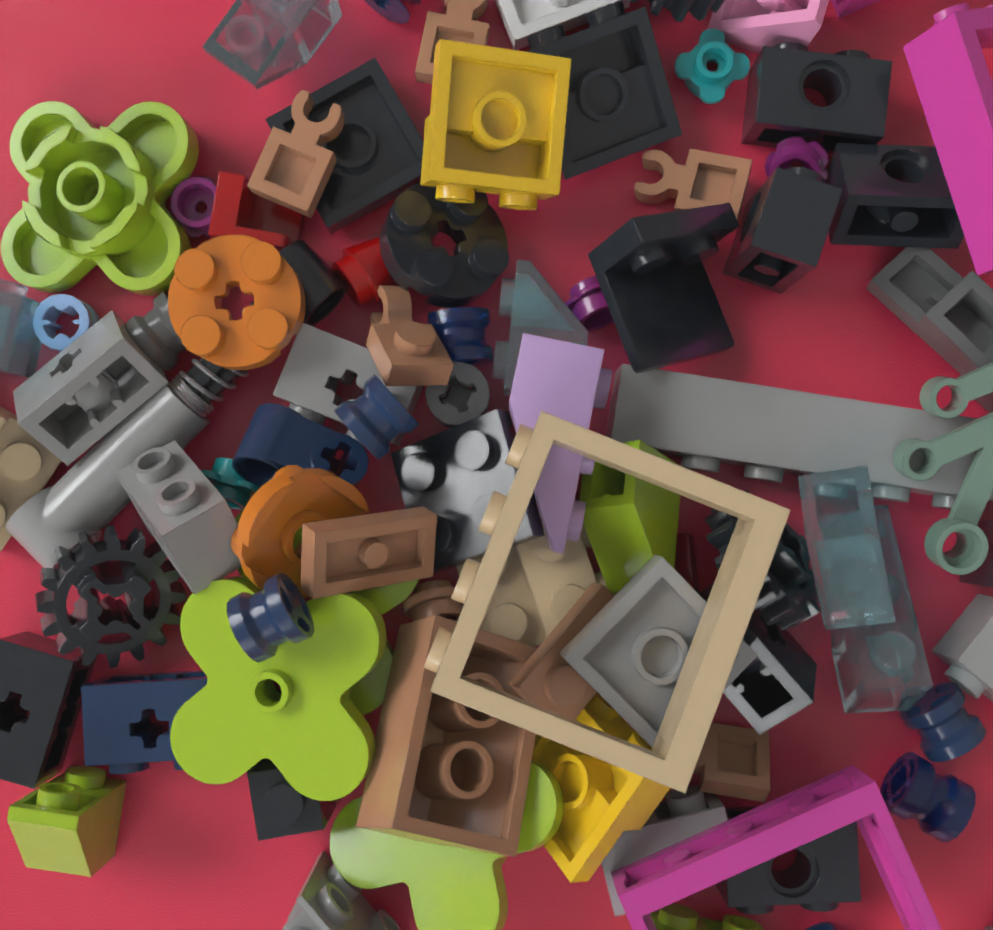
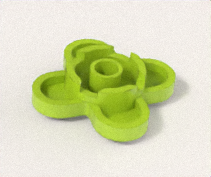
M152 101L138 103L129 107L108 127L100 126V129H97L88 118L76 109L63 102H42L25 111L17 120L12 130L10 155L16 169L29 183V202L22 200L23 208L9 221L2 236L1 256L8 273L21 284L38 291L57 293L76 285L98 265L115 284L138 295L154 296L159 295L163 291H169L171 280L175 275V263L183 252L191 249L186 231L168 211L165 202L177 185L189 178L197 164L199 145L192 126L170 106Z
M225 577L211 581L208 587L195 595L192 593L182 610L180 630L186 649L206 674L207 684L180 707L171 725V747L180 767L188 775L203 783L225 784L242 776L260 760L268 758L275 764L288 783L296 791L308 798L318 801H332L351 793L367 776L372 766L376 749L370 725L349 699L351 687L378 664L384 653L386 628L376 606L369 599L356 592L310 599L306 603L314 622L313 636L301 643L287 641L279 645L275 656L264 662L257 663L243 651L233 634L227 616V602L230 598L242 592L255 594L261 590L249 579ZM273 680L279 684L282 694L275 688Z
M533 760L531 762L517 854L533 851L545 845L557 832L563 817L564 800L557 779L545 766ZM362 797L354 799L339 812L330 833V853L336 870L348 883L363 889H375L399 883L407 884L418 930L503 929L508 914V897L501 866L509 856L416 841L358 828L356 825Z

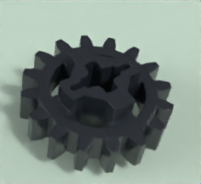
M711 508L712 514L707 516L705 521L713 531L706 536L707 541L719 550L720 556L714 559L719 571L738 518ZM787 523L783 529L754 610L760 609L765 624L771 626L777 622L782 631L792 626L795 627L818 614L821 610L817 604L823 601L822 594L814 586L821 582L820 578L809 568V561L814 556L811 547L805 537L798 535Z
M114 525L106 526L103 540L94 542L86 531L78 533L81 548L73 553L67 548L58 546L54 551L60 568H42L39 573L41 585L48 589L35 594L37 612L46 613L40 619L44 636L58 634L56 638L57 649L63 656L79 647L81 662L85 666H89L95 660L97 654H106L110 668L117 667L121 653L129 650L138 661L144 659L145 654L142 644L151 640L155 644L163 646L167 639L162 625L164 623L169 625L180 624L181 615L177 607L173 605L174 603L186 600L187 594L182 583L176 582L181 577L170 560H166L167 556L157 542L150 544L145 549L146 540L140 529L135 528L129 534L126 541L119 540ZM154 579L155 595L149 608L144 603V596L152 590L150 582ZM73 585L77 588L78 595L81 597L73 604L75 611L69 614L66 608V599ZM98 591H100L103 595L107 593L110 596H106L105 598L100 600ZM124 594L126 603L122 601L120 598L118 600H116L115 598Z

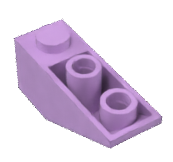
M523 333L508 406L516 433L520 424L534 429L541 411L589 429L593 407L604 409L609 395L612 370L601 368L605 349ZM554 444L551 446L533 493L549 548L553 552L564 554L566 540L578 542L584 520L586 502L574 500L579 474L591 475L595 461Z

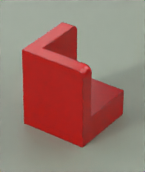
M219 171L208 235L212 239L224 235H246L273 245L279 252L292 242L301 239L305 215L253 194L247 187L249 180L245 175Z

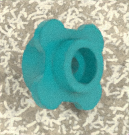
M715 28L704 30L699 37V44L689 53L678 55L674 64L676 76L684 80L688 90L706 104L719 103L730 84L734 80L744 79L750 69L748 57L743 53H735L725 43L724 33ZM708 62H715L717 70H708L706 64Z
M216 458L211 471L201 470V472L224 497L229 508L243 510L260 487L244 480L235 472L232 467L233 459Z

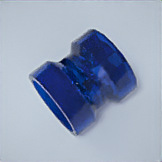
M912 751L904 753L894 762L886 774L880 790L890 813L901 819L914 818L918 821L922 831L940 842H950L958 837L967 826L975 807L976 794L971 785L952 774L943 776L937 774L933 763Z

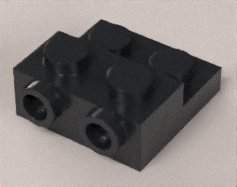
M620 1L586 14L589 28L566 36L564 26L560 24L526 37L530 50L527 52L571 59L561 179H569L682 135L646 6L626 13L623 2Z

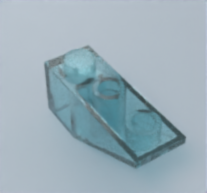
M888 505L825 508L823 513L831 646L844 714L909 710L933 686L889 507Z

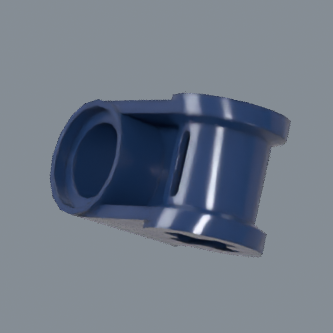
M266 403L256 408L233 458L232 467L241 478L259 487L272 479L280 468L287 465H298L304 469L320 468L327 471L331 470L335 475L355 486L360 483L366 474L369 460L366 450L360 442L350 435L339 433L309 420L289 407ZM338 450H343L344 453L340 460L334 458Z

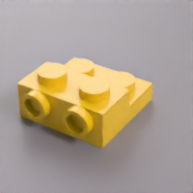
M440 39L435 45L430 115L425 118L420 185L436 187L435 199L445 202L474 203L475 192L498 194L499 207L515 210H537L538 199L545 200L558 196L560 192L571 59Z
M596 692L575 719V721L650 751L652 750V747L628 725L622 716L598 692ZM536 734L532 760L542 764L552 772L561 787L564 800L561 824L551 840L543 846L570 883L588 882L623 831L641 830L670 787Z

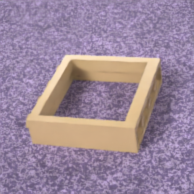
M541 411L534 429L520 424L505 461V464L517 468V472L507 495L493 491L478 531L490 535V540L480 563L469 558L466 559L451 597L452 600L464 604L453 631L439 627L423 668L436 673L430 692L686 793L791 510ZM552 444L738 518L651 751L461 675Z

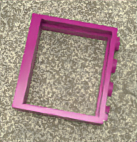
M961 3L933 15L935 20L933 26L906 44L903 49L976 273L981 275L993 272V82L982 49L993 47V3L979 9H970L968 3Z
M854 765L843 768L611 872L617 895L632 929L657 930L650 913L856 821L904 930H942L876 781Z

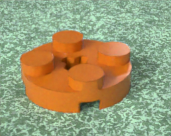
M224 235L205 241L197 248L186 250L178 257L174 267L175 275L171 280L168 292V310L172 326L188 351L221 368L250 370L265 366L274 361L282 354L280 351L289 344L292 336H297L303 325L306 309L303 285L296 271L273 245L251 236ZM240 286L244 294L253 295L254 304L243 308L242 319L232 320L231 313L226 309H222L221 303L223 298L229 296L230 289Z
M287 465L280 468L272 479L262 485L245 506L238 527L231 536L232 551L239 558L247 578L260 590H263L267 579L278 573H284L296 584L304 598H311L300 589L302 543L293 550L296 532L302 527V523L365 515L364 511L370 514L367 502L358 489L332 472L320 468L304 469L298 465Z

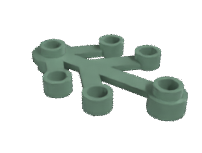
M993 362L958 378L937 376L929 379L920 391L919 399L922 408L927 413L942 418L959 416L967 408L969 401L993 392ZM948 385L952 392V398L946 407L940 409L936 401L937 393L941 388ZM993 412L929 441L918 438L906 439L896 447L893 453V464L900 474L917 481H924L936 475L941 466L977 451L948 517L934 523L927 531L924 541L925 552L929 560L947 572L956 575H965L975 571L983 564L988 554V539L977 524L993 491ZM922 448L925 453L924 463L918 469L912 470L909 465L910 456L915 450ZM955 532L957 536L955 546L950 551L943 552V544L946 538Z

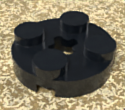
M421 182L410 186L400 193L393 202L379 237L382 259L389 274L404 290L407 291L411 286L419 294L428 297L425 301L426 303L437 307L455 308L475 302L491 287L506 269L509 262L506 233L497 213L488 204L486 193L475 192L474 203H454L436 200V187L421 186ZM438 232L445 233L454 240L457 245L454 249L455 256H449L444 247H434L431 240L436 237Z

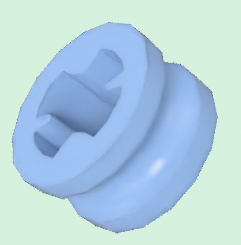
M57 294L48 297L40 303L34 313L33 326L35 334L41 343L61 352L100 319L94 308L84 301L71 295ZM63 312L71 316L79 314V319L72 321L79 326L78 331L72 337L62 333L56 335V330L62 329L61 325L56 324V320Z

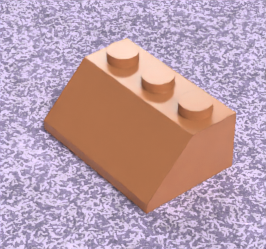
M433 615L400 625L375 737V755L372 766L367 774L356 827L416 841L516 857L536 734L430 692L436 673L423 668L439 627L453 631L457 623L456 621ZM479 629L461 675L523 699L509 685V682L538 648Z

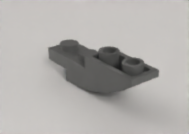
M906 247L870 280L866 289L960 373L958 377L993 362V289L976 273L971 271L963 278L930 248ZM993 392L975 399L989 413L993 412Z

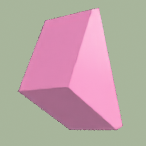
M725 0L721 8L716 13H712L708 29L715 28L722 31L725 35L726 44L759 54L764 46L772 47L773 45L785 42L799 43L808 47L822 25L829 0Z

